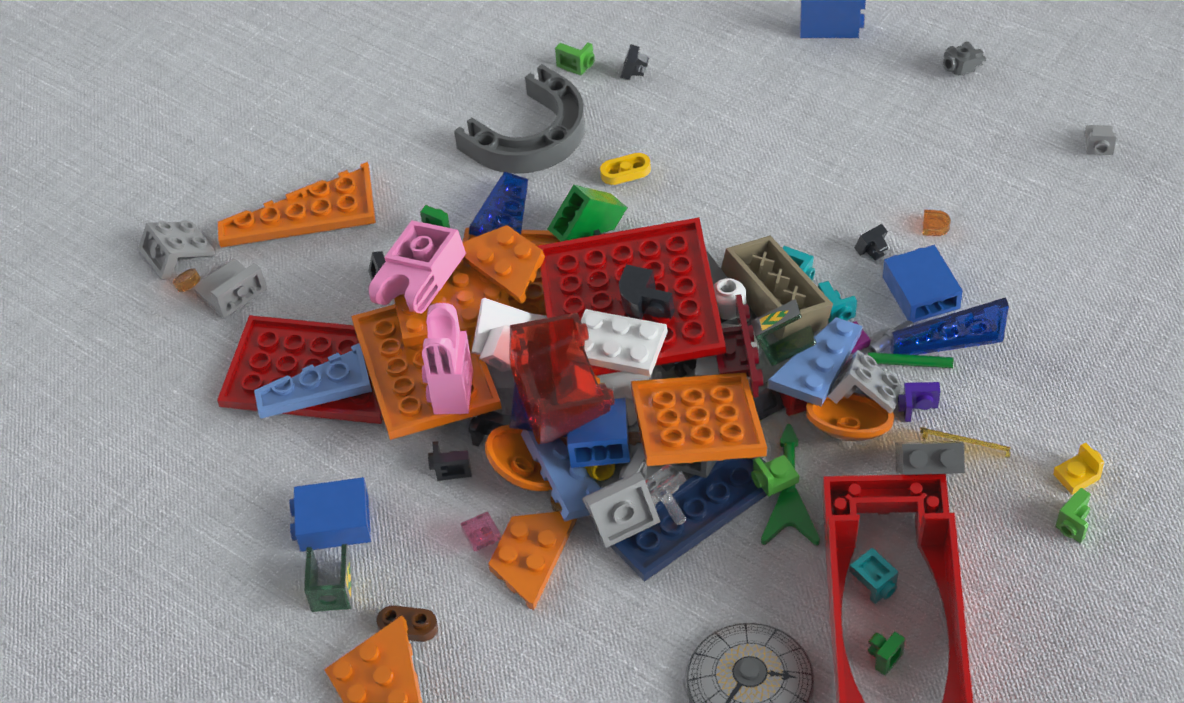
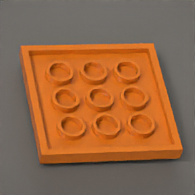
M463 260L460 261L430 303V305L435 303L453 305L457 312L460 331H466L467 336L475 335L481 299L486 298L510 306L505 291ZM405 294L395 297L394 302L404 347L423 344L424 340L428 338L427 313L429 306L423 313L411 312L407 305Z
M746 373L631 381V393L647 466L767 456V445Z

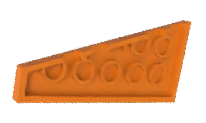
M369 163L360 164V169L350 173L347 170L338 173V178L328 182L320 180L285 195V199L276 203L272 200L263 203L264 207L256 211L246 210L218 221V241L220 247L376 223Z
M403 616L394 620L324 669L343 703H422L418 678L412 660V647L407 635V622Z

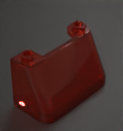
M578 313L510 325V367L538 445L552 442L610 412L611 406L614 405L612 389L607 388L604 383H597L584 349L585 341L589 339L588 328L585 323H581Z

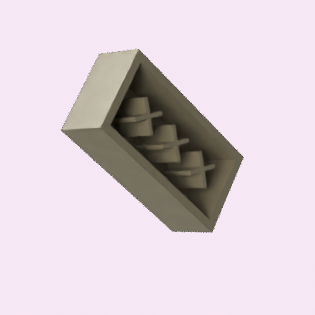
M771 235L726 248L721 269L728 278L743 284L746 289V304L749 305L758 317L796 299L800 314L769 329L780 343L788 341L810 329L816 332L826 327L833 303Z

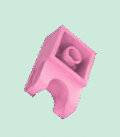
M412 220L385 255L386 262L372 279L369 285L371 301L376 304L387 305L395 297L405 294L409 310L415 313H423L466 254L458 230Z
M435 303L428 308V338L424 340L422 350L424 361L422 380L423 383H428L426 387L427 403H432L434 414H469L473 367L466 331H460L457 312L453 305Z

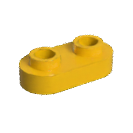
M633 153L605 161L600 167L601 179L609 185H617L643 178L651 171L650 158L643 153Z

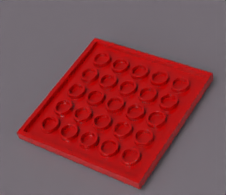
M700 217L538 246L545 255L540 269L556 380L574 366L594 376L621 372L619 370L569 361L567 353L585 309L629 317L623 309L619 290V280L626 265L653 270L655 289L673 294L675 312L672 319L656 318L649 314H644L642 320L667 325L668 332L655 366L726 353V345Z

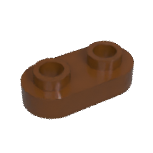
M391 605L383 608L376 618L380 631L400 616H403L407 622L409 641L425 642L432 639L438 632L437 618L428 609ZM391 617H396V618H395L394 620H392V621H388V620H387V619H389V618H391ZM420 620L426 621L423 624H417Z

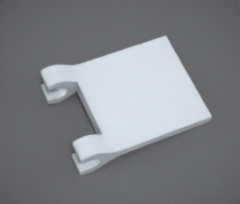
M486 298L481 299L472 353L481 355L491 329L505 324L516 327L521 335L527 337L517 367L531 374H536V371L543 372L545 361L529 357L533 331L543 332L544 328L548 329L547 316L528 313Z

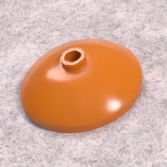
M853 393L849 398L843 396L837 404L829 397H826L821 407L809 402L806 406V416L817 429L843 441L855 442L877 438L888 432L894 422L893 412L889 413L872 398L860 393Z
M504 425L494 429L489 434L485 443V453L493 469L503 479L514 486L529 491L553 490L549 481L543 480L540 474L542 467L539 462L533 460L521 436L524 426Z

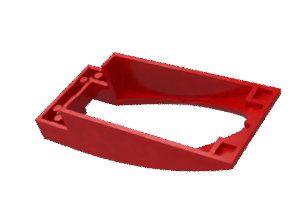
M946 474L823 476L822 500L837 703H865L848 663L842 630L843 591L849 564L856 549L860 515L857 514L877 513L878 515L906 512H914L917 547L936 583L946 619L948 670L941 703H973L955 513H950Z

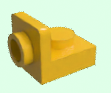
M1085 442L1080 445L1078 455L1054 467L1053 475L1073 495L1080 488H1085L1101 479L1104 461L1101 454L1097 450H1093Z

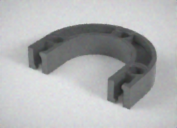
M541 64L537 67L538 80L535 79L534 74L529 73L525 76L527 96L549 108L557 116L547 129L532 136L508 137L498 134L474 118H470L467 121L469 135L464 133L462 127H458L454 131L456 147L479 164L499 172L523 174L548 169L568 158L578 148L584 137L585 116L581 94L569 80Z

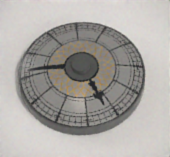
M759 623L729 625L707 636L694 650L686 672L687 695L690 703H811L814 691L813 667L803 647L787 633L775 627Z

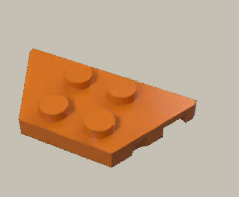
M508 225L462 242L466 252L462 258L465 263L521 304L525 301V291L529 284H533L537 276L536 271L541 267L545 258L542 249Z
M561 511L512 516L488 563L489 570L498 579L503 580L506 583V587L514 594L517 593L526 601V606L535 610L578 518L564 521Z

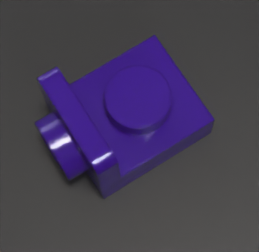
M940 382L904 383L903 394H898L899 412H904L905 422H911L912 409L928 410L939 407Z

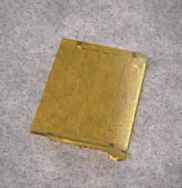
M920 427V433L923 434L922 439L927 440L928 434L1003 450L1006 451L1005 457L1010 458L1012 446Z

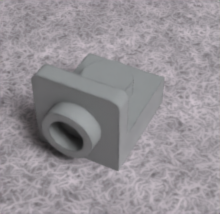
M1086 125V154L1113 155L1117 137L1116 133H1113L1112 126Z

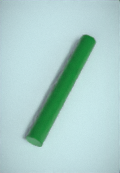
M868 352V355L877 364L953 369L954 357Z

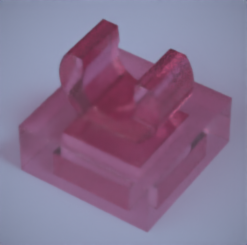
M488 511L460 523L461 529L474 552L501 540L500 532Z

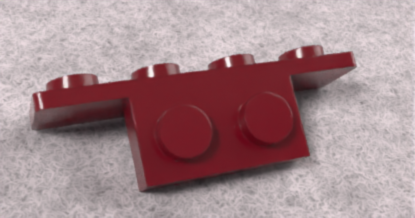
M738 294L735 295L738 326L722 328L726 353L715 355L719 374L746 373L747 377H749L752 396L756 398L759 397V386H763L762 370L756 369L755 365L759 364L757 347H752L751 342H754L753 325H747V321H750L749 305L743 304L742 295Z

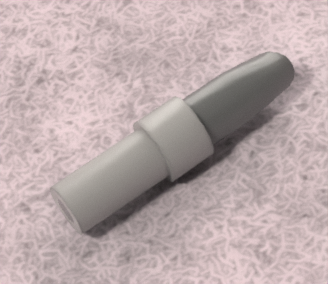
M906 321L896 328L890 329L881 338L869 345V351L879 353L889 345H893L913 328L914 323Z

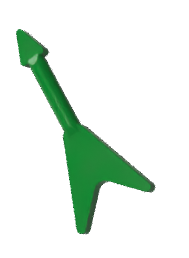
M787 424L780 439V446L783 447V455L787 457L795 469V447H798L799 441L792 425ZM796 484L781 491L762 534V545H766L784 528L789 526L796 528L814 545L820 544V537L796 489Z

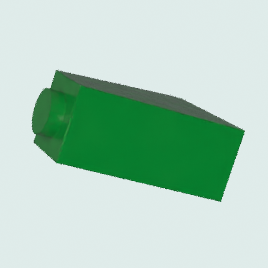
M573 184L547 230L560 241L594 236L593 231L597 229L602 234L615 230L628 207L611 193Z

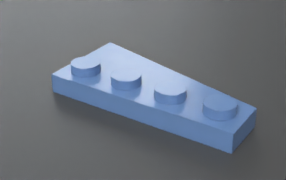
M836 317L815 336L816 345L794 355L768 379L767 388L821 407L862 332V326Z
M360 343L352 346V351L343 355L336 353L329 356V361L316 367L312 364L303 368L300 374L292 378L287 375L254 390L260 419L372 392Z
M547 422L525 426L521 436L533 460L540 463L542 467L540 474L544 481H549L553 489L551 495L555 503H560L563 508L561 515L564 521L590 515L582 498L602 488L588 474L585 467L571 468L568 447Z

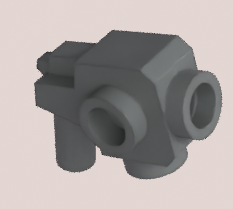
M967 41L957 48L950 46L946 49L943 66L946 71H951L956 75H965L966 73L974 72L975 67L983 65L986 57L983 56L984 52L981 49H975Z

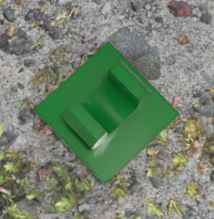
M895 631L888 640L875 632L868 641L871 646L867 649V652L876 657L875 670L884 676L888 674L904 653L905 637Z

